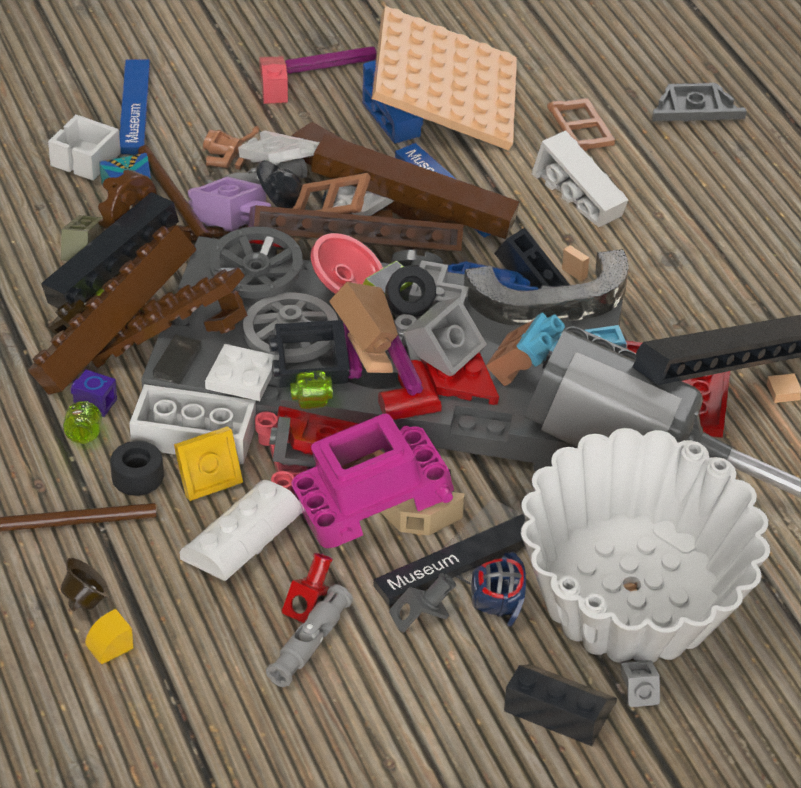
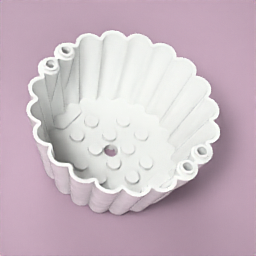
M621 428L612 432L609 438L601 434L586 435L579 441L578 448L563 447L557 450L552 456V467H543L534 473L532 478L534 492L527 494L522 501V511L526 522L521 528V536L550 617L554 621L561 623L567 638L573 641H583V646L589 653L595 655L607 653L611 660L618 663L628 662L632 658L636 662L652 660L653 663L659 657L672 660L679 657L686 649L697 647L739 607L742 599L758 585L761 580L759 567L768 558L770 553V546L766 539L762 537L768 527V519L763 511L753 506L757 496L754 488L742 480L735 479L736 471L729 461L718 457L709 458L707 449L699 442L685 440L677 443L676 439L665 431L654 430L642 436L636 430ZM636 582L639 590L629 591L624 585Z

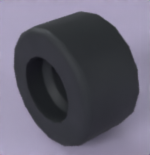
M408 265L399 268L391 275L385 287V297L389 308L394 314H409L414 317L422 316L430 309L434 302L437 287L434 278L427 270L419 266ZM404 283H416L421 289L420 299L415 302L405 301L400 295V288Z
M144 441L126 442L118 446L111 455V478L113 485L120 492L133 496L146 495L155 491L162 484L164 477L163 458L161 451L155 445Z

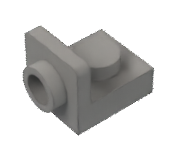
M652 660L621 663V676L627 686V702L629 706L658 705L660 703V675Z

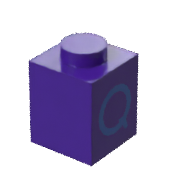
M85 370L79 379L74 380L71 387L75 408L104 417L117 401L116 379Z

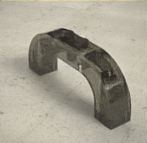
M623 249L597 252L595 268L597 279L584 284L529 291L514 290L502 285L497 280L492 266L465 269L464 286L469 288L467 300L478 313L492 321L505 325L522 326L534 320L537 315L543 312L547 318L556 315L562 322L594 318L614 309L625 295L629 264Z

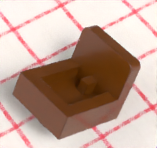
M232 291L220 298L218 302L222 310L203 323L207 332L219 331L220 334L235 329V324L248 316L238 291Z

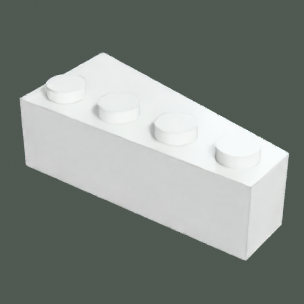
M566 130L542 141L531 173L537 179L542 177L546 180L545 185L551 190L556 188L560 191L563 200L567 203H575L577 211L598 227L623 215L628 202L625 194L615 186L608 175L596 165L593 159L587 155Z

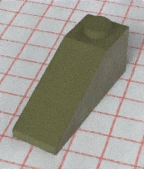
M78 215L62 228V261L70 260L100 235L102 227L98 222L103 217Z

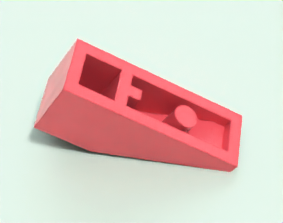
M283 56L259 57L263 103H288V78Z

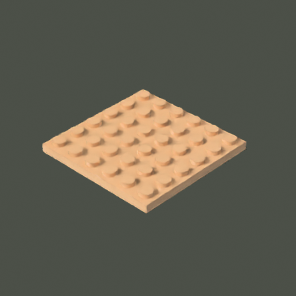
M385 6L381 15L372 99L509 151L513 145L517 57L509 52L492 48L486 43L469 39L463 34H457L442 26L428 23L422 18L405 14L399 9Z

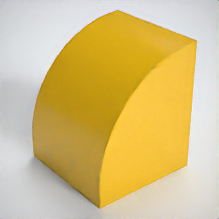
M114 609L94 623L86 636L85 645L102 665L134 649L132 628L117 609Z

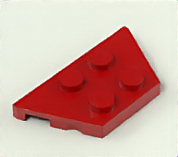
M480 352L453 376L446 375L421 359L425 364L437 395L456 396L469 401L474 396L489 399V404L491 405L498 404L499 395Z
M279 406L277 415L278 420L279 417L291 418L288 440L292 449L300 450L310 455L313 454L311 449L313 443L358 424Z

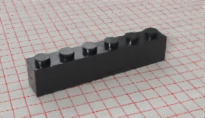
M150 192L41 283L47 303L58 309L66 302L72 304L81 299L84 303L102 288L106 282L115 277L125 263L130 260L133 261L137 257V250L147 243L150 244L154 240L152 235L163 226L169 228L179 223L174 202Z

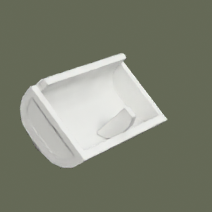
M262 480L217 520L207 526L195 539L185 545L180 551V560L226 581L255 554L258 555L266 544L303 512L301 504L290 490L274 482Z

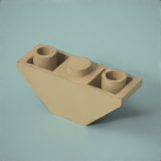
M452 492L453 499L450 502L444 503L442 501L419 512L416 510L414 499L412 498L381 513L400 532L430 536L463 518L465 493Z

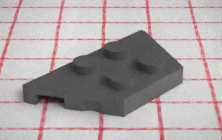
M717 83L668 84L664 95L659 100L657 109L653 110L652 121L746 119L747 111L744 107L738 108L734 104V98L725 93L723 88Z

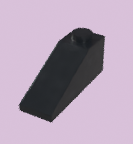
M525 227L507 238L494 253L507 270L520 273L523 278L530 281L531 287L538 288V293H541L542 286L573 290L572 286Z

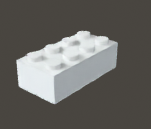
M144 384L129 423L131 442H148L155 445L163 453L176 454L174 444L228 426L232 429L239 464H244L255 431L256 400Z

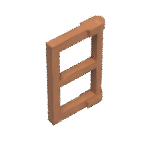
M588 98L564 102L562 100L553 101L547 105L548 110L552 113L562 131L566 130L584 151L615 145L614 137ZM585 108L591 119L566 122L560 112ZM597 127L603 138L578 141L571 130Z
M368 173L303 184L293 209L305 210L311 192L329 189L323 208L314 211L344 214L361 212L364 204L363 199L371 177ZM358 184L350 205L333 207L339 187Z

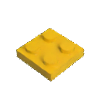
M228 426L174 444L185 496L189 501L243 483L232 429Z

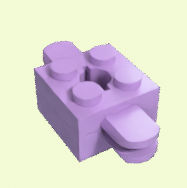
M225 177L204 186L188 190V197L190 198L188 203L200 221L204 222L206 226L223 227L225 231H235L239 229V226L249 224L251 206L271 207L270 203H266V193L260 184L231 177Z

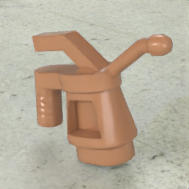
M255 126L250 134L241 139L232 137L222 130L215 131L210 129L204 139L203 149L208 150L210 154L225 156L223 158L207 156L206 166L228 168L232 160L239 154L238 147L243 142L254 137L259 132V127ZM239 155L235 163V169L241 170L246 159L241 158Z

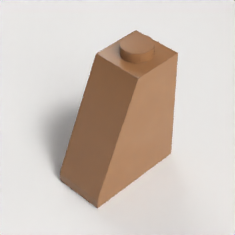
M346 282L329 301L363 352L381 354L391 346V342L398 336L384 291L381 287Z

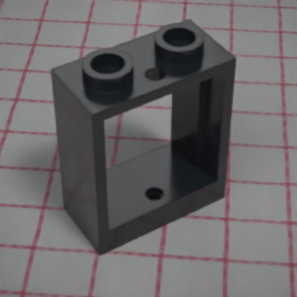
M342 320L275 324L274 335H269L270 352H275L276 360H272L273 377H278L279 388L346 384L348 382L350 368ZM330 341L334 367L286 370L284 343ZM313 372H317L318 380L314 379Z

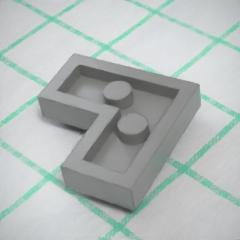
M422 260L419 267L430 273L437 287L436 298L431 306L433 307L438 302L460 297L465 306L469 295V287L445 283L448 265ZM413 283L409 293V301L415 302L421 297V289L416 283Z

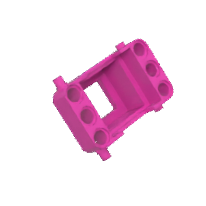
M381 414L313 443L311 449L316 467L299 473L292 480L294 494L303 510L302 514L318 543L324 548H334L363 536L360 520L412 498L418 512L442 501L448 503L453 499L452 492L454 490L449 469L424 429L404 426L399 430L389 414ZM380 449L384 450V454L344 470L341 467Z

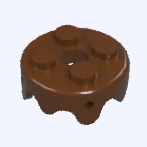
M124 170L123 174L119 177L105 179L103 187L107 190L108 197L106 201L98 205V209L103 217L98 224L107 229L128 212L131 205L134 207L150 192L157 194L153 181L143 174L130 170Z

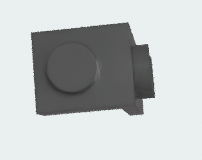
M279 417L278 427L271 428L269 444L275 445L273 461L284 465L316 467L313 454H305L300 450L292 449L290 443H287L291 418Z

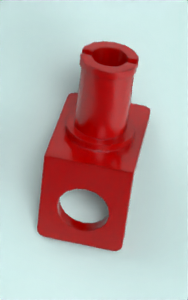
M314 553L307 577L292 580L282 608L284 615L302 623L306 622L309 613L317 603L318 597L327 595V591L330 588L324 584L330 564L333 561L332 558L324 554ZM298 595L303 596L307 601V609L303 613H297L292 605L294 598Z

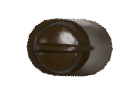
M68 558L66 562L67 573L60 590L69 599L68 605L72 611H76L80 607L91 610L104 598H109L107 584L95 569L79 559Z

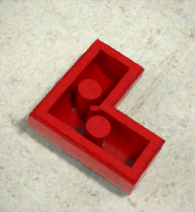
M411 360L422 382V392L416 393L414 396L408 394L398 373V380L402 388L383 391L378 394V403L383 414H389L393 420L441 411L440 399L422 361Z

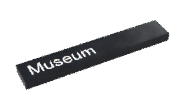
M524 514L373 579V586L388 606L395 604L409 587L424 591L429 589L441 573L453 578L486 562L499 558L505 553L517 550L525 546L521 536V528L526 522Z

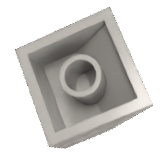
M460 297L436 303L403 332L419 358L448 376H453L487 345Z

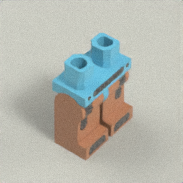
M542 312L534 320L508 333L486 367L504 386L510 384L520 370L529 369L532 364L536 367L542 363L564 330L565 324L556 315L547 318Z

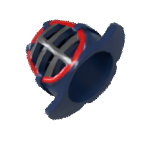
M514 552L505 553L501 559L492 560L476 567L472 572L471 580L473 607L498 617L511 615L507 626L512 627L522 610L526 591L525 566L523 561Z

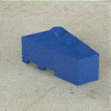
M376 60L363 63L362 103L394 144L421 137L423 118L372 99Z

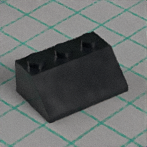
M526 664L518 666L506 686L504 712L592 746L615 706L617 698L537 666Z

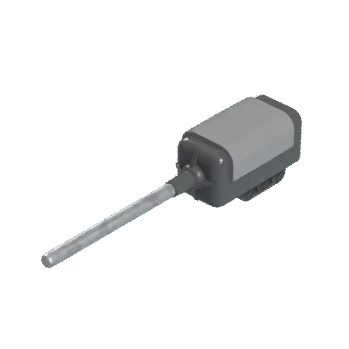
M577 327L564 329L553 352L549 351L542 367L544 369L524 417L542 425L541 431L578 447L579 441L586 435L601 434L609 438L612 432L621 428L636 430L642 436L654 430L665 431L671 434L677 443L685 440L699 442L707 449L709 458H723L729 461L735 469L801 498L800 478L737 451L732 446L703 432L699 419L703 397L694 386L683 381L657 385L633 368L636 353Z

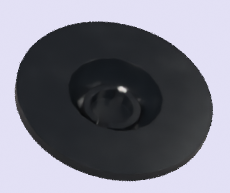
M261 161L257 165L256 171L263 190L276 207L293 209L302 188L301 181L291 170L280 169L270 161Z

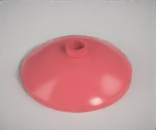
M338 233L323 235L316 241L311 250V262L317 277L334 294L346 282L363 284L367 277L383 269L378 258L367 246L347 235Z

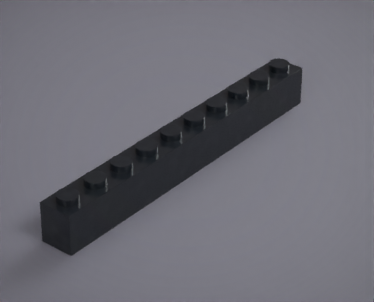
M801 315L645 341L636 352L633 368L657 385L799 358L801 357Z

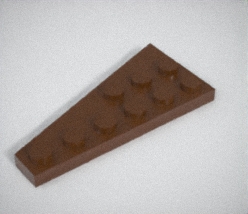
M239 267L228 272L224 269L211 279L208 277L201 279L195 286L186 285L176 294L169 292L157 302L155 299L149 301L94 357L92 363L96 368H99L106 363L111 354L115 357L122 355L134 343L139 345L171 327L172 323L170 321L175 320L179 316L183 320L189 317L201 305L206 307L226 296L235 289L245 275Z

